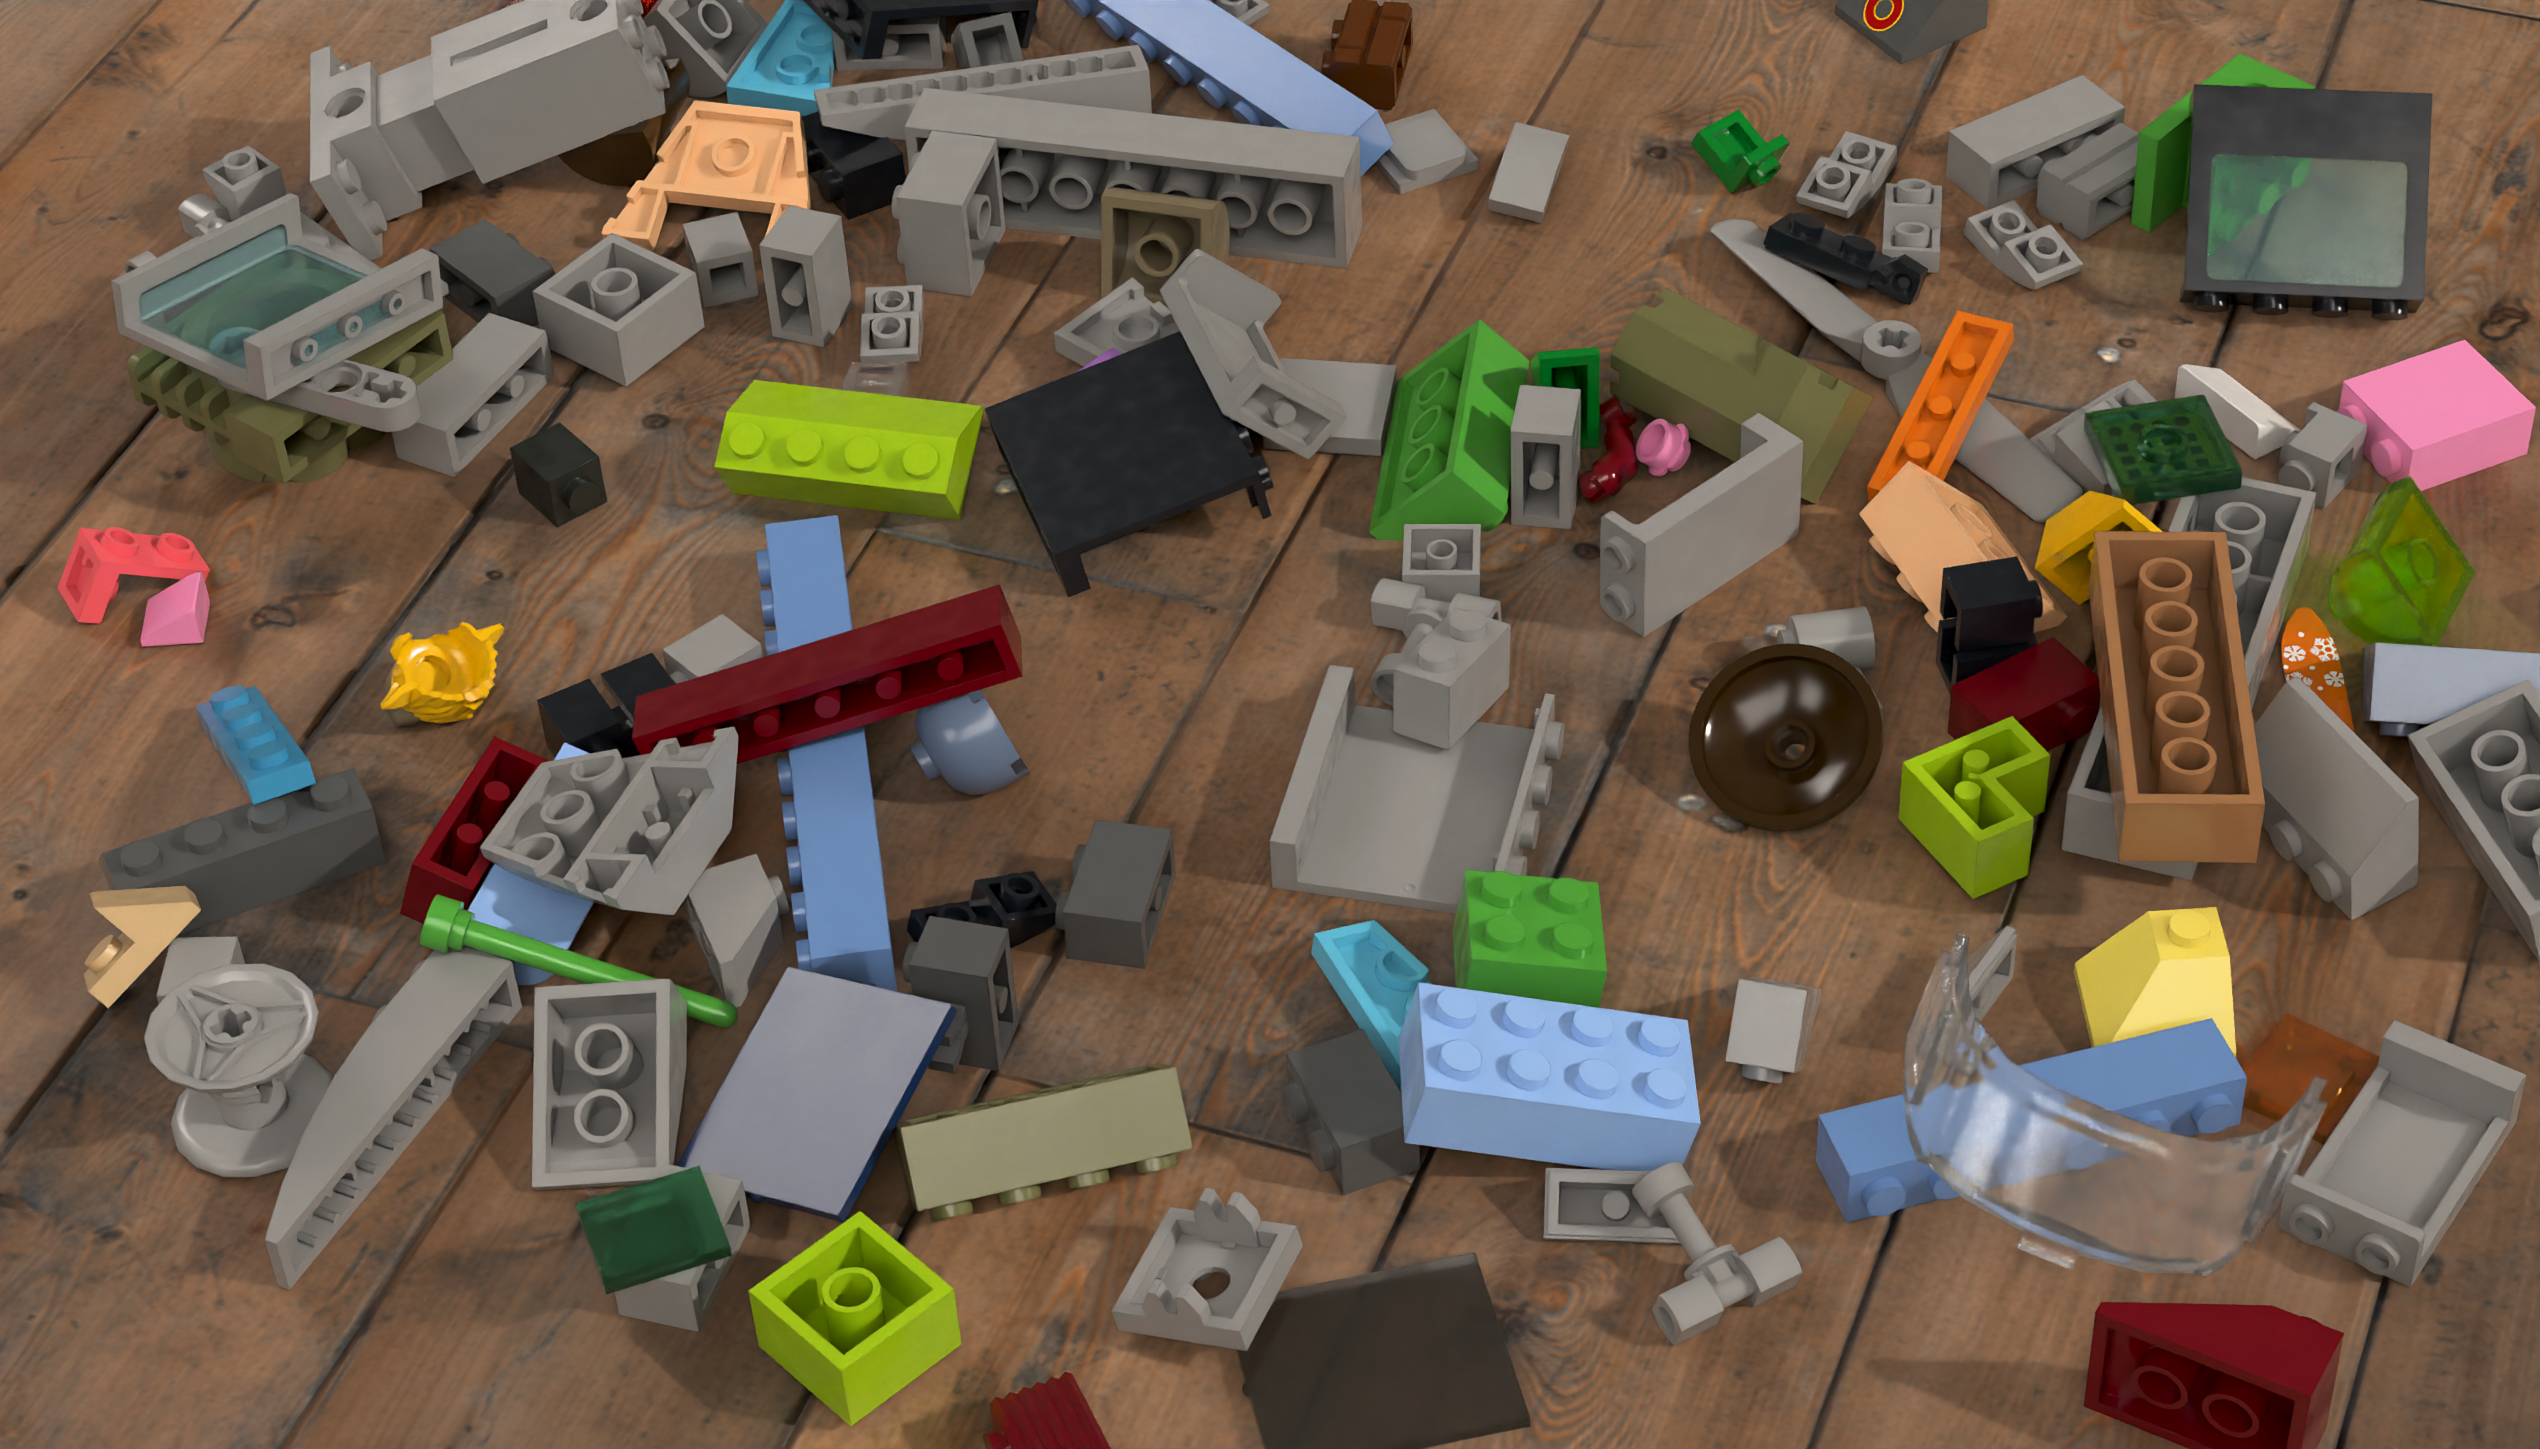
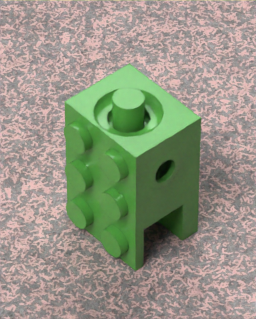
M2241 53L2200 84L2316 89V86ZM2192 91L2139 132L2131 224L2149 233L2182 206L2188 208L2192 122H2188L2189 99ZM2227 155L2214 157L2211 162L2207 258L2224 244L2233 242L2241 230L2257 217L2266 215L2274 203L2290 190L2299 188L2310 171V159Z

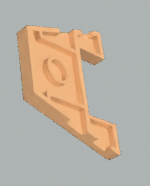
M694 100L656 153L658 162L644 181L637 180L626 195L629 202L617 219L609 218L603 227L601 235L604 239L613 233L649 251H654L669 203L772 214L766 235L789 205L811 210L805 128L800 112Z

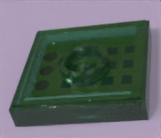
M2205 395L2085 413V434L2114 496L2125 499L2131 505L2241 488L2243 471Z

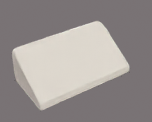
M2189 364L2181 365L2178 368L2175 398L2196 415H2200L2206 423L2254 460L2282 447L2287 437L2293 431H2301L2223 370Z

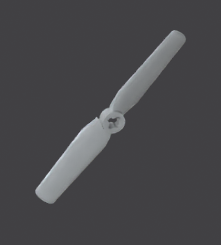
M1738 218L1727 219L1714 224L1710 229L1712 235L1817 331L1861 362L1866 372L1886 380L1885 394L1900 416L1903 417L1932 361L1931 357L1921 352L1922 339L1917 329L1897 320L1878 322L1813 269L1766 249V245L1763 243L1767 233L1754 222ZM1984 399L1955 459L2036 522H2046V520L2081 497L2083 493L2082 487L1987 399Z

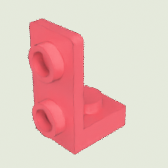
M109 527L105 530L80 528L57 589L77 622L100 624L108 602L113 600L117 594L119 574L182 580L190 574L202 572L206 581L210 569L193 542L179 534L163 533L161 536L136 534L118 527Z

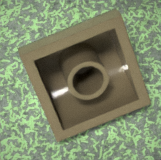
M1107 188L1101 195V299L1133 277L1144 287V296L1153 304L1160 301L1168 308L1159 290L1194 250L1200 249L1219 261L1228 264L1230 223L1225 203L1222 201L1123 188Z

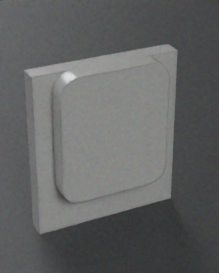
M1435 109L1385 124L1394 145L1374 163L1399 194L1479 169L1478 158Z

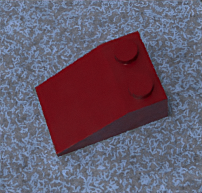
M2101 1302L2095 1312L2084 1407L2188 1449H2316L2327 1428L2344 1333L2324 1326L2312 1318L2298 1316L2273 1305Z

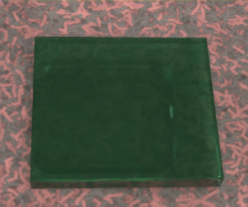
M700 1166L575 1203L589 1251L606 1295L732 1256L729 1241Z

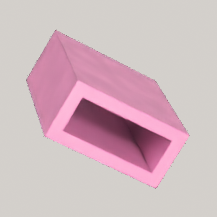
M2462 340L2343 381L2340 405L2337 412L2367 424L2363 455L2373 464L2381 476L2386 477L2406 497L2526 455L2536 407L2466 340Z

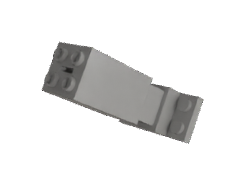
M524 0L431 37V55L381 75L377 73L371 61L354 68L348 62L341 64L331 46L310 53V183L350 246L370 261L382 257V233L387 231L386 221L422 208V190L472 170H475L484 184L605 137L618 130L666 113L663 90L669 88L670 83L661 62V58L667 55L666 47L655 25L647 27L642 19L643 6L641 0Z

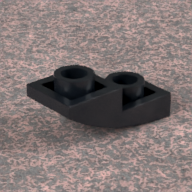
M1034 871L978 879L974 881L970 901L911 910L907 932L914 942H918L929 916L1007 928L1010 948L1055 925L1057 904Z

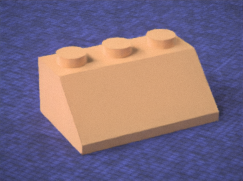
M1908 461L1859 513L1874 534L1869 539L1870 544L1884 559L1897 565L1901 571L1896 577L1898 583L1913 598L1926 605L1929 611L1924 615V618L1937 633L1939 620H1944L1940 613L1943 568L2015 556L2018 557L2028 580L2037 581L2042 594L2043 614L2041 618H2035L2033 632L2036 633L2059 626L2067 618V615L1984 506L1911 461Z

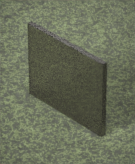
M1475 1252L1279 1291L1248 1350H1236L1245 1381L1242 1385V1391L1250 1399L1263 1449H1423L1530 1427V1415L1506 1346L1508 1336L1500 1328Z

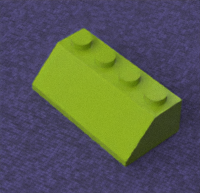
M754 380L726 413L714 468L733 494L961 521L984 409L980 405Z

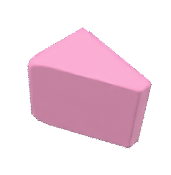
M202 572L190 574L148 599L140 638L142 647L204 642L210 599Z

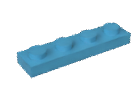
M241 685L227 687L212 694L209 702L196 706L203 730L253 805L316 784L308 758L256 686L250 688Z

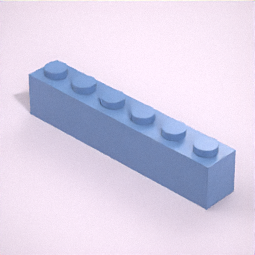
M2210 1018L1820 1114L1818 1117L1816 1163L1846 1223L1871 1216H1886L1899 1209L1939 1199H1953L1967 1192L2003 1183H2017L2031 1176L2071 1166H2085L2099 1159L2135 1150H2149L2163 1143L2203 1133L2212 1134L2227 1127L2239 1125L2247 1076L2215 1022Z

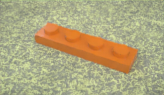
M1957 310L1867 485L1869 502L1908 461L1944 481L2015 340L2012 323Z

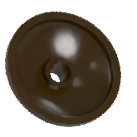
M1789 643L1771 645L1749 652L1727 665L1704 690L1696 705L1690 724V759L1701 787L1711 801L1726 815L1740 823L1761 830L1779 832L1802 830L1834 818L1855 802L1866 789L1876 772L1881 758L1884 740L1883 719L1878 701L1870 685L1861 673L1842 657L1812 645ZM1801 744L1805 746L1804 752L1799 758L1794 760L1784 758L1785 751L1791 745Z

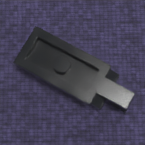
M1789 213L1769 226L1763 244L1770 251L1863 292L1872 288L1908 305L1917 300L1920 295L1919 293L1928 268L1906 254L1893 258L1876 251V245L1873 242L1860 236H1842L1824 228L1825 223L1821 219L1806 213Z

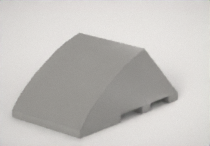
M735 727L715 730L713 735L715 740L712 742L680 747L677 738L660 740L651 753L622 758L617 749L541 763L480 846L484 858L506 871L554 891L622 910L674 915L732 829L739 739Z

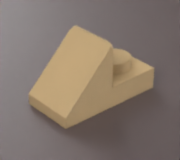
M186 886L89 893L94 908L123 932L118 938L112 934L105 937L91 951L85 961V966L89 968L83 974L87 990L107 1008L122 995L201 911L196 895Z

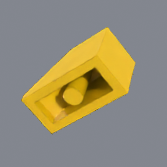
M2089 490L2046 520L2035 569L2078 605H2081L2090 598L2089 582L2095 531L2163 532L2125 499Z

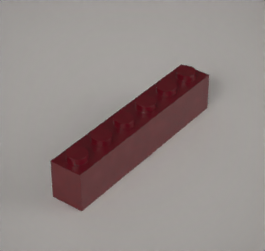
M999 584L636 696L632 738L640 755L651 753L660 740L677 738L680 747L712 742L715 740L713 737L715 730L735 727L739 736L737 764L1023 677L1021 635Z

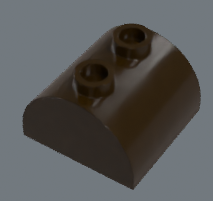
M680 58L661 60L670 83V87L663 90L666 113L561 153L558 157L576 173L601 184L633 186L637 180L644 181L652 170V165L657 158L656 153L671 134L670 130L689 93L690 80Z

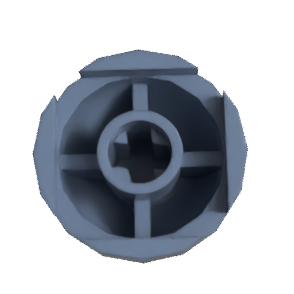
M981 690L917 709L914 723L921 742L910 749L930 781L941 775L955 791L968 795L990 794L1005 788L1030 773Z

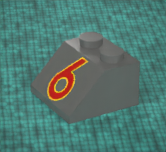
M1839 0L1835 5V15L1900 64H1904L1983 30L1987 25L1988 0Z

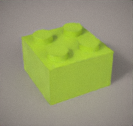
M861 1211L748 1290L759 1347L850 1426H853L962 1345L954 1288Z

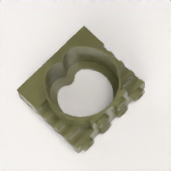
M285 257L239 280L167 330L165 334L210 354L213 345L221 338L237 333L256 334L353 284V282L295 257ZM438 310L346 360L411 378L417 387L454 359L445 314ZM144 346L134 353L127 363L128 374L137 401L146 406H151L157 402L161 414L171 419L181 415L183 424L196 432L203 430L214 460L230 473L251 481L281 482L285 484L286 482L299 483L320 479L339 469L347 460L350 450L367 446L386 433L227 389L218 383L216 377L148 346ZM341 386L328 392H342L354 386Z

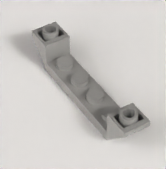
M249 145L228 153L223 159L202 169L204 179L220 204L227 208L231 221L286 195L280 167ZM300 212L304 238L378 270L382 269ZM441 280L443 298L449 293L447 283Z

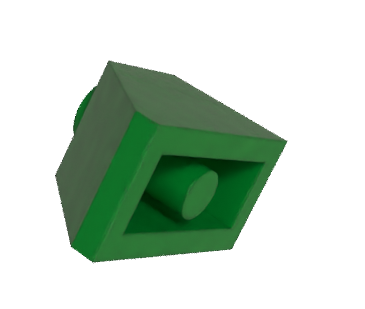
M1598 347L1538 352L1531 361V386L1581 389L1580 449L1599 448L1600 353Z

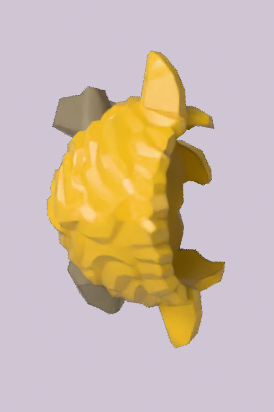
M462 622L459 624V627L449 630L447 635L436 634L427 639H411L412 634L408 632L398 636L393 641L390 649L395 663L385 680V698L380 703L381 709L387 711L390 719L397 727L413 726L420 720L442 724L472 718L473 712L481 706L483 700L487 698L489 690L495 685L493 679L496 676L494 670L497 667L495 658L498 652L494 649V645L503 635L504 627L499 623L476 630L471 624Z

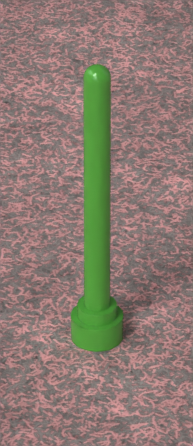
M439 894L434 897L430 905L420 937L421 946L446 954L450 948L462 951L465 946L584 984L656 979L474 920L475 913L464 910V902ZM675 985L687 1001V1017L721 1028H728L736 1022L738 1011L731 1002Z

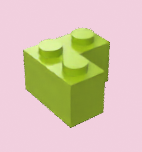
M2011 716L1902 762L1898 819L1971 898L1975 899L2028 876L2034 824L2033 816L2045 812L2050 754Z

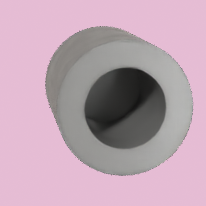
M1865 606L1788 616L1786 629L1778 630L1777 644L1812 645L1835 653L1855 668L1859 667L1860 670L1872 669L1874 667V632L1869 612Z

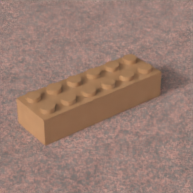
M2095 531L2089 597L2118 861L2257 863L2265 800L2226 532Z

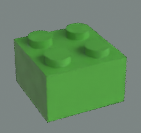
M1465 870L1452 929L1456 988L1599 1008L1607 975V963L1598 883L1578 881L1572 878L1557 879L1516 875L1504 871Z

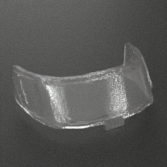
M1957 932L1950 950L1941 949L1905 1043L1903 1066L1905 1119L1909 1141L1917 1161L1930 1166L1966 1201L2021 1230L2022 1233L2016 1248L2070 1270H2073L2081 1255L2143 1273H2193L2204 1278L2226 1265L2242 1250L2248 1241L2251 1243L2255 1241L2281 1206L2285 1184L2291 1175L2297 1174L2328 1105V1103L2319 1100L2327 1080L2314 1075L2304 1095L2281 1120L2265 1131L2218 1141H2207L2165 1132L2109 1111L2049 1085L2008 1059L1976 1017L1969 990L1967 964L1969 936Z

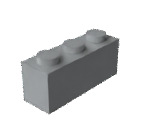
M2078 76L1949 131L1946 177L1985 209L1989 210L2037 189L2039 171L2048 160L2052 158L2060 159L2080 147L2087 137L2091 135L2099 136L2117 124L2123 123L2125 107L2085 76Z
M488 313L452 349L454 359L417 386L421 416L411 427L392 432L397 458L456 477L555 376L545 330Z

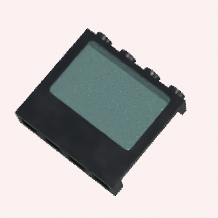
M2194 84L2189 99L2188 122H2192L2185 274L2184 283L2180 290V302L2194 303V310L2210 313L2228 311L2229 304L2252 305L2253 312L2262 315L2286 314L2289 307L2312 308V315L2324 318L2345 317L2348 315V310L2372 311L2371 317L2379 320H2403L2408 317V312L2416 313L2424 301L2432 94Z

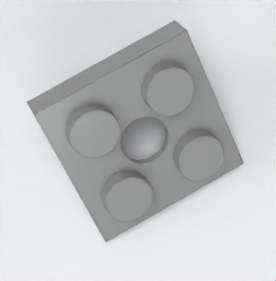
M1205 1188L1198 1200L1195 1211L1170 1207L1112 1309L1118 1330L1247 1351L1303 1246L1297 1226L1262 1221L1258 1210L1239 1192L1232 1193L1226 1208L1223 1206L1215 1190L1211 1188ZM1214 1272H1222L1230 1277L1228 1288L1222 1294L1210 1299H1204L1192 1286L1194 1282H1200L1209 1278Z

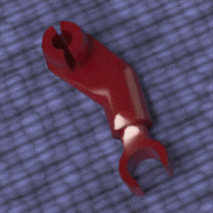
M1616 394L1599 404V413L1607 427V432L1604 435L1606 452L1593 463L1592 470L1584 472L1578 478V484L1582 493L1587 499H1590L1591 503L1601 502L1607 495L1615 496L1635 475L1639 467L1633 433L1629 429V427L1637 423V419L1632 412H1624Z

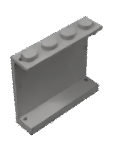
M1329 665L1270 838L1272 888L1456 914L1465 870L1504 871L1516 875H1526L1527 857L1522 856L1524 848L1535 849L1539 833L1540 812L1535 810L1537 803L1547 805L1551 792L1553 771L1552 766H1548L1549 759H1560L1564 743L1565 724L1564 722L1555 721V695L1545 693L1541 708H1536L1534 714L1535 729L1476 722L1450 750H1446L1394 733L1393 710L1355 705L1354 668Z

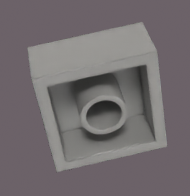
M1404 524L1402 582L1422 585L1425 587V598L1448 603L1452 602L1457 593L1480 597L1481 524Z

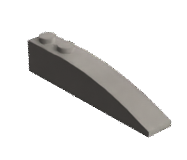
M1139 45L814 90V98L822 126L906 141L904 126L924 88L1152 113L1149 68Z
M465 946L462 951L450 948L447 954L433 950L426 960H422L416 965L410 979L393 999L377 1011L371 1025L332 1079L305 1128L282 1182L265 1237L266 1247L278 1286L288 1290L294 1286L520 1011L522 1004L512 961Z

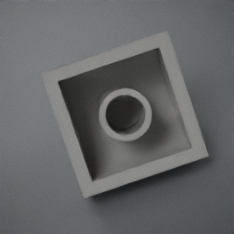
M657 0L643 19L647 27L655 25L662 36L667 55L662 57L661 60L676 58L682 60L690 80L688 96L694 98H711L724 93L726 85L768 26V23L747 0Z

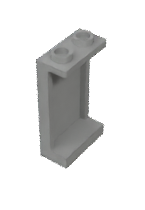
M1200 249L1194 250L1159 290L1222 414L1308 460L1347 418L1340 403L1287 375L1263 330L1265 322L1282 303L1276 292Z
M1757 413L1741 424L1740 459L1640 524H1632L1614 511L1603 515L1600 527L1601 608L1613 620L1623 623L1644 638L1799 535L1803 440L1760 413Z
M2394 1020L2383 1036L2378 1066L2304 1176L2292 1174L2285 1184L2278 1229L2296 1236L2307 1244L2319 1246L2357 1263L2372 1273L2384 1275L2411 1287L2514 1127L2518 1117L2526 1075Z

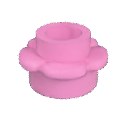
M1656 419L1647 425L1641 433L1636 446L1638 460L1648 465L1649 473L1656 477L1664 476L1668 470L1675 472L1682 468L1691 452L1687 427L1682 423L1673 425L1664 419Z

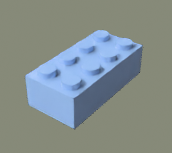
M1418 982L1398 1038L1405 1143L1603 1170L1653 1171L1675 1161L1680 1162L1683 1166L1701 1125L1688 1020Z

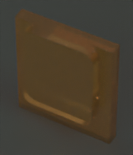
M2286 1013L2242 1068L2247 1076L2243 1107L2324 1145L2378 1066L2379 1056Z

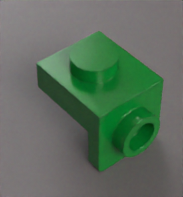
M1739 109L1698 131L1691 142L1692 146L1731 194L1750 183L1755 187H1760L1772 179L1781 169L1782 165L1778 161L1790 144L1783 134L1766 143Z

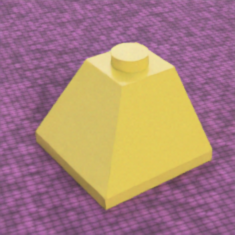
M2217 907L2148 911L2075 962L2074 975L2091 1047L2212 1018L2236 1057L2230 955Z

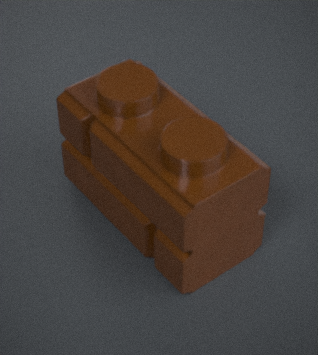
M1352 0L1348 4L1344 20L1335 19L1333 22L1331 34L1332 51H1324L1321 74L1373 108L1392 110L1393 106L1396 105L1413 46L1412 8L1409 4L1384 1L1383 5L1380 6L1377 1Z

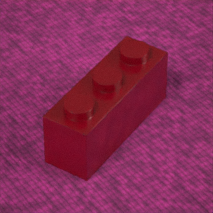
M493 737L412 862L400 914L424 924L430 905L437 894L464 902V910L469 909L494 865L493 862L484 858L480 846L538 766L543 762H549V760L500 738Z

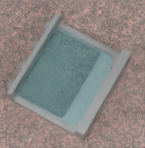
M292 193L282 196L111 281L119 334L266 401L443 308L438 255L421 248L378 270L304 238L299 198Z

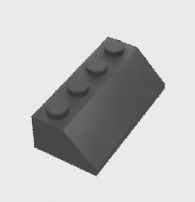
M354 768L316 780V784L253 805L251 802L207 818L198 819L163 833L131 842L101 853L99 857L102 870L111 890L186 886L196 895L201 911L178 935L386 863L373 807Z

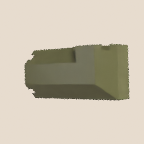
M1665 288L1656 295L1664 301L1655 308L1643 304L1633 311L1611 353V368L1620 372V385L1610 380V394H1616L1619 399L1656 419H1664L1673 425L1684 424L1689 431L1690 438L1734 462L1740 459L1741 424L1757 413H1760L1803 440L1801 498L1816 504L1873 397L1668 288Z

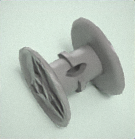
M229 964L201 972L169 991L150 1015L144 1036L150 1062L171 1083L186 1087L177 1099L171 1128L177 1150L196 1168L222 1177H259L289 1168L305 1128L334 1078V1075L315 1058L303 1054L313 1041L319 1012L312 990L292 972L267 964Z

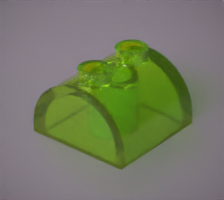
M2411 476L2389 484L2379 493L2331 580L2328 599L2333 614L2350 631L2369 644L2390 643L2437 646L2475 574V570Z

